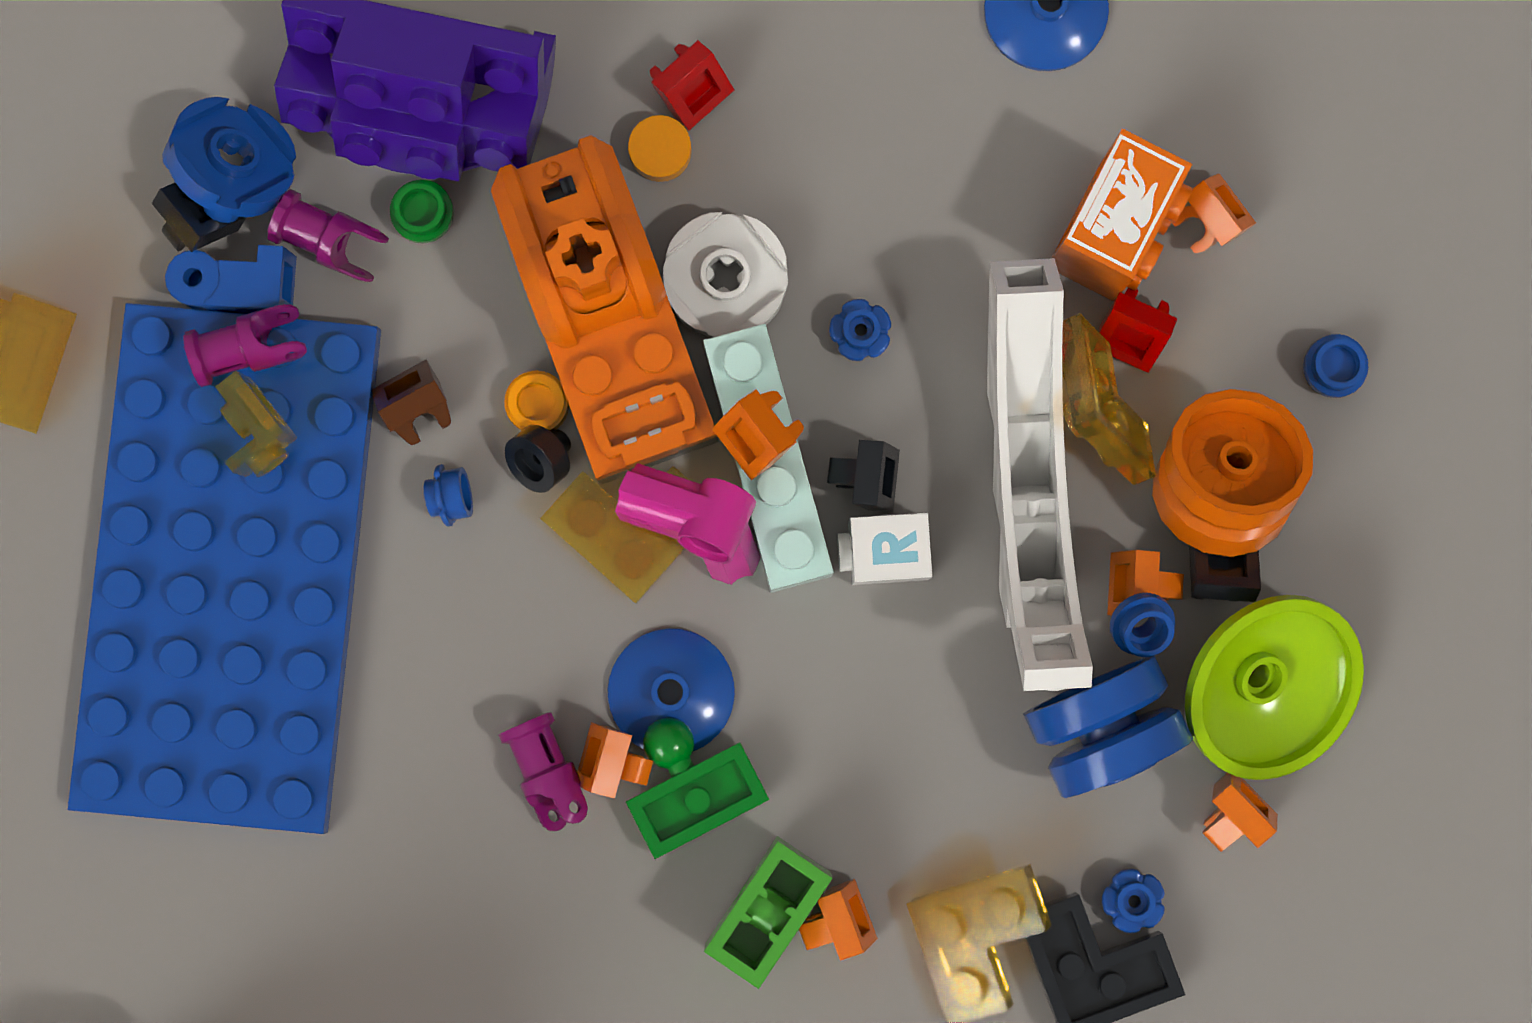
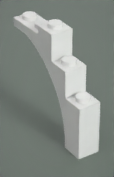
M1055 258L990 262L987 396L994 424L993 494L1000 523L999 592L1006 628H1011L1024 691H1059L1063 689L1092 687L1093 666L1082 624L1069 519L1062 388L1064 290Z

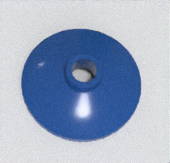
M985 0L984 17L992 41L1007 58L1028 69L1056 71L1068 68L1082 61L1097 46L1104 34L1108 21V0H1059L1060 8L1054 12L1043 10L1038 0Z
M660 629L644 634L634 640L617 658L608 683V702L615 723L622 732L632 735L631 742L644 749L643 738L647 728L656 720L666 717L679 719L690 728L694 737L693 751L706 746L726 725L732 712L735 697L732 672L722 653L704 637L683 629ZM668 679L676 680L683 689L681 700L673 705L665 704L658 695L659 686Z

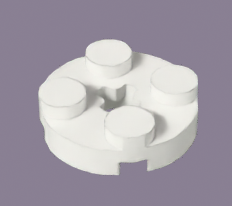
M715 212L701 215L688 222L671 240L663 266V283L672 311L686 327L709 338L762 324L767 325L780 310L788 288L787 258L776 235L764 223L746 215L742 217L735 214ZM720 260L726 267L733 265L735 262L741 266L742 271L737 275V282L740 286L737 289L729 291L727 288L721 287L715 290L709 284L715 277L711 268L715 262Z

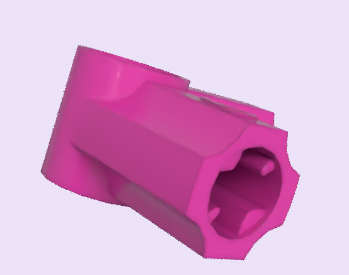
M639 463L631 471H627L618 490L619 497L615 512L619 520L677 539L686 550L703 558L712 579L732 585L737 579L744 576H753L761 556L748 524L756 506V500L751 494L725 480L706 478L699 484Z

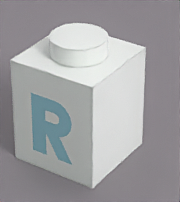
M928 513L854 517L848 521L849 533L837 534L840 572L851 571L852 585L923 581L932 578Z

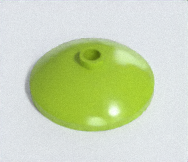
M1300 595L1268 597L1247 605L1226 619L1201 648L1194 661L1187 682L1185 715L1188 729L1198 749L1223 771L1236 777L1252 780L1282 777L1304 768L1319 758L1345 730L1354 714L1361 695L1364 664L1361 646L1354 630L1339 613L1329 606L1313 598Z

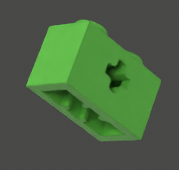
M777 836L706 941L704 952L759 989L833 879L831 872Z

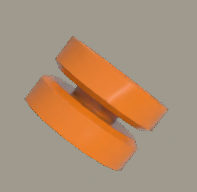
M1236 389L1205 394L1183 410L1154 470L1152 497L1159 516L1179 540L1203 553L1234 557L1257 552L1278 537L1291 511L1303 493L1313 474V448L1304 426L1284 405L1260 393Z

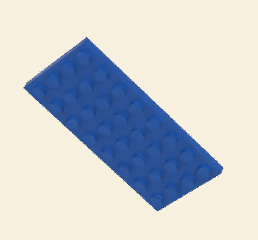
M126 303L68 810L315 834L328 833L374 405L372 390L376 387L381 329L377 326L296 319L288 324L272 328L267 337V346L271 347L290 341L302 342L307 348V352L302 358L256 372L247 367L215 376L211 385L201 387L194 378L188 362L183 335H185L186 331L193 329L202 334L236 324L237 317L246 314Z

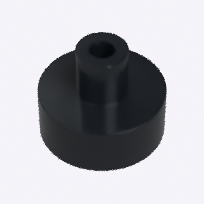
M530 425L506 443L505 459L511 473L523 486L531 491L544 493L568 475L570 460L567 451L571 449V441L562 430L555 429L551 432L542 426Z

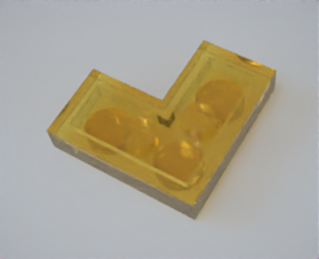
M1081 313L1063 320L1062 377L1066 381L1069 401L1063 404V412L1070 430L1077 438L1084 437L1097 450L1101 460L1107 467L1114 466L1133 485L1156 477L1148 424L1118 395L1110 343Z
M674 466L667 471L669 474L689 480ZM582 471L540 519L637 604L686 549L675 538L619 520L615 512L618 502Z
M1031 864L919 896L906 903L947 1023H965L1008 1011L1014 1005L994 946L1046 932L1052 926Z

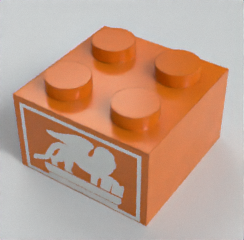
M1122 128L1101 160L1052 258H1055L1059 274L1112 301L1126 287L1135 291L1142 279H1147L1163 250L1164 245L1154 240L1157 233L1164 235L1171 222L1175 223L1193 191L1192 187L1183 183L1193 164Z

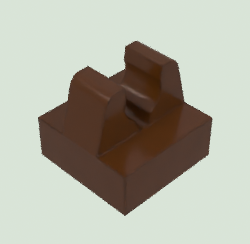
M427 359L372 390L377 411L389 431L392 432L394 430L410 445L421 442L418 432L413 425L415 418L424 413L434 415L442 429L451 424L446 397L439 379Z

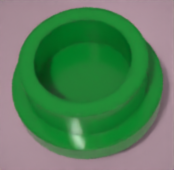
M414 180L404 184L394 194L390 204V218L393 226L402 237L414 243L423 244L438 240L448 231L454 217L453 203L447 192L440 185L429 180Z

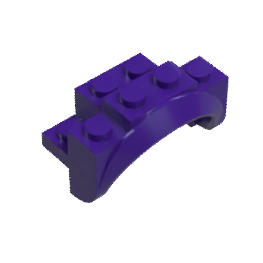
M367 0L282 1L281 7L288 47L274 84L281 123L291 124L305 132H327L333 138L336 156L347 158L355 164L361 166L376 165L387 170L412 174L424 179L444 178L460 182L463 171L480 166L488 170L498 171L499 168L509 164H513L518 169L531 163L551 88L556 35L534 31V34L531 35ZM475 84L486 85L495 89L489 94L471 101Z

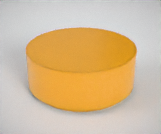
M664 115L648 117L635 126L629 137L628 151L632 165L641 176L648 180L665 182L675 179L685 171L690 162L692 149L689 134L685 127L674 118Z
M539 370L528 371L517 376L507 388L504 400L505 410L510 421L519 430L522 431L530 425H539L552 432L558 429L565 421L569 412V404L561 382L552 374Z

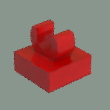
M699 40L690 47L678 44L674 48L678 58L664 71H661L655 65L649 70L653 79L651 83L674 119L679 121L688 131L735 90L712 51Z
M1128 288L1124 294L1118 293L1101 323L1091 347L1149 373L1170 339L1178 318L1169 314L1170 308L1167 302L1161 300L1158 307L1154 308L1135 299L1139 289L1134 291Z

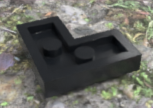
M1076 892L1016 914L1056 1023H1112L1186 995L1164 935L1160 931L1101 952L1080 895Z

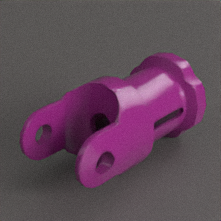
M292 189L285 192L281 201L276 206L267 231L268 241L275 244H280L283 241L316 255V262L318 264L365 282H372L374 276L370 272L349 263L345 254L349 236L352 232H355L380 243H388L389 240L388 236L378 229L339 211L332 215L302 201L301 193Z
M283 304L237 317L236 324L199 334L196 329L186 331L185 335H183L184 348L197 383L204 387L211 385L215 376L247 367L256 372L302 358L307 352L306 345L302 342L290 341L271 347L267 346V337L272 328L296 320L299 316V309L290 304Z
M548 712L498 734L502 744H509L524 777L520 787L530 806L534 807L542 826L548 831L555 832L564 828L567 823L576 824L584 820L587 815L588 806L580 788L581 782L578 772L572 761H565L551 728L555 719L552 712ZM571 802L577 804L578 811L576 813L571 812L569 808ZM550 810L554 811L557 815L555 822L549 819L548 813Z

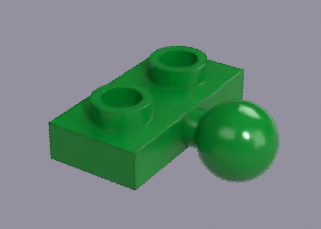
M666 717L656 720L647 728L643 738V748L647 758L653 760L654 765L668 769L672 778L627 800L626 804L654 859H657L770 799L741 742L694 766L690 758L694 749V737L690 728L679 719Z

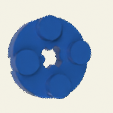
M209 97L188 105L179 114L162 153L164 165L179 188L190 199L203 206L205 213L213 220L221 223H231L236 221L238 217H255L271 211L281 201L285 192L289 190L295 176L292 164L296 159V153L292 139L284 127L263 109L250 104L247 111L238 107L226 106L229 98ZM219 149H222L228 155L240 154L243 157L241 165L237 166L225 161L220 156Z

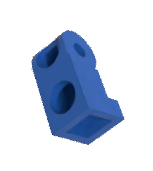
M258 245L257 262L216 260L202 251H183L175 256L167 267L165 274L166 287L172 297L195 310L249 314L278 305H293L297 256L284 246Z

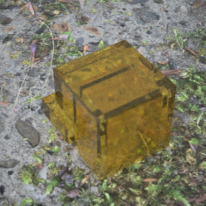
M17 293L12 294L10 301L0 298V423L37 434L77 315L76 313Z

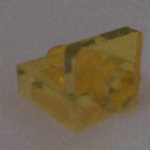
M234 371L215 386L227 402L220 408V411L242 438L245 439L252 434L254 439L228 458L225 464L234 474L247 477L254 472L257 477H261L274 470L288 457L289 453L285 448L295 441L297 436L252 378Z

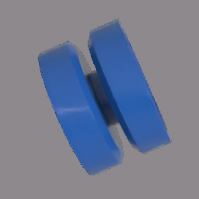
M1155 656L1133 661L1092 678L1091 688L1068 689L1023 713L1037 744L1053 746L1077 737L1080 739V742L1058 753L1048 766L1061 797L1077 796L1102 786H1110L1151 768L1160 760L1176 753L1191 743L1193 737L1180 709L1162 707L1138 716L1136 715L1135 711L1159 699L1168 687Z

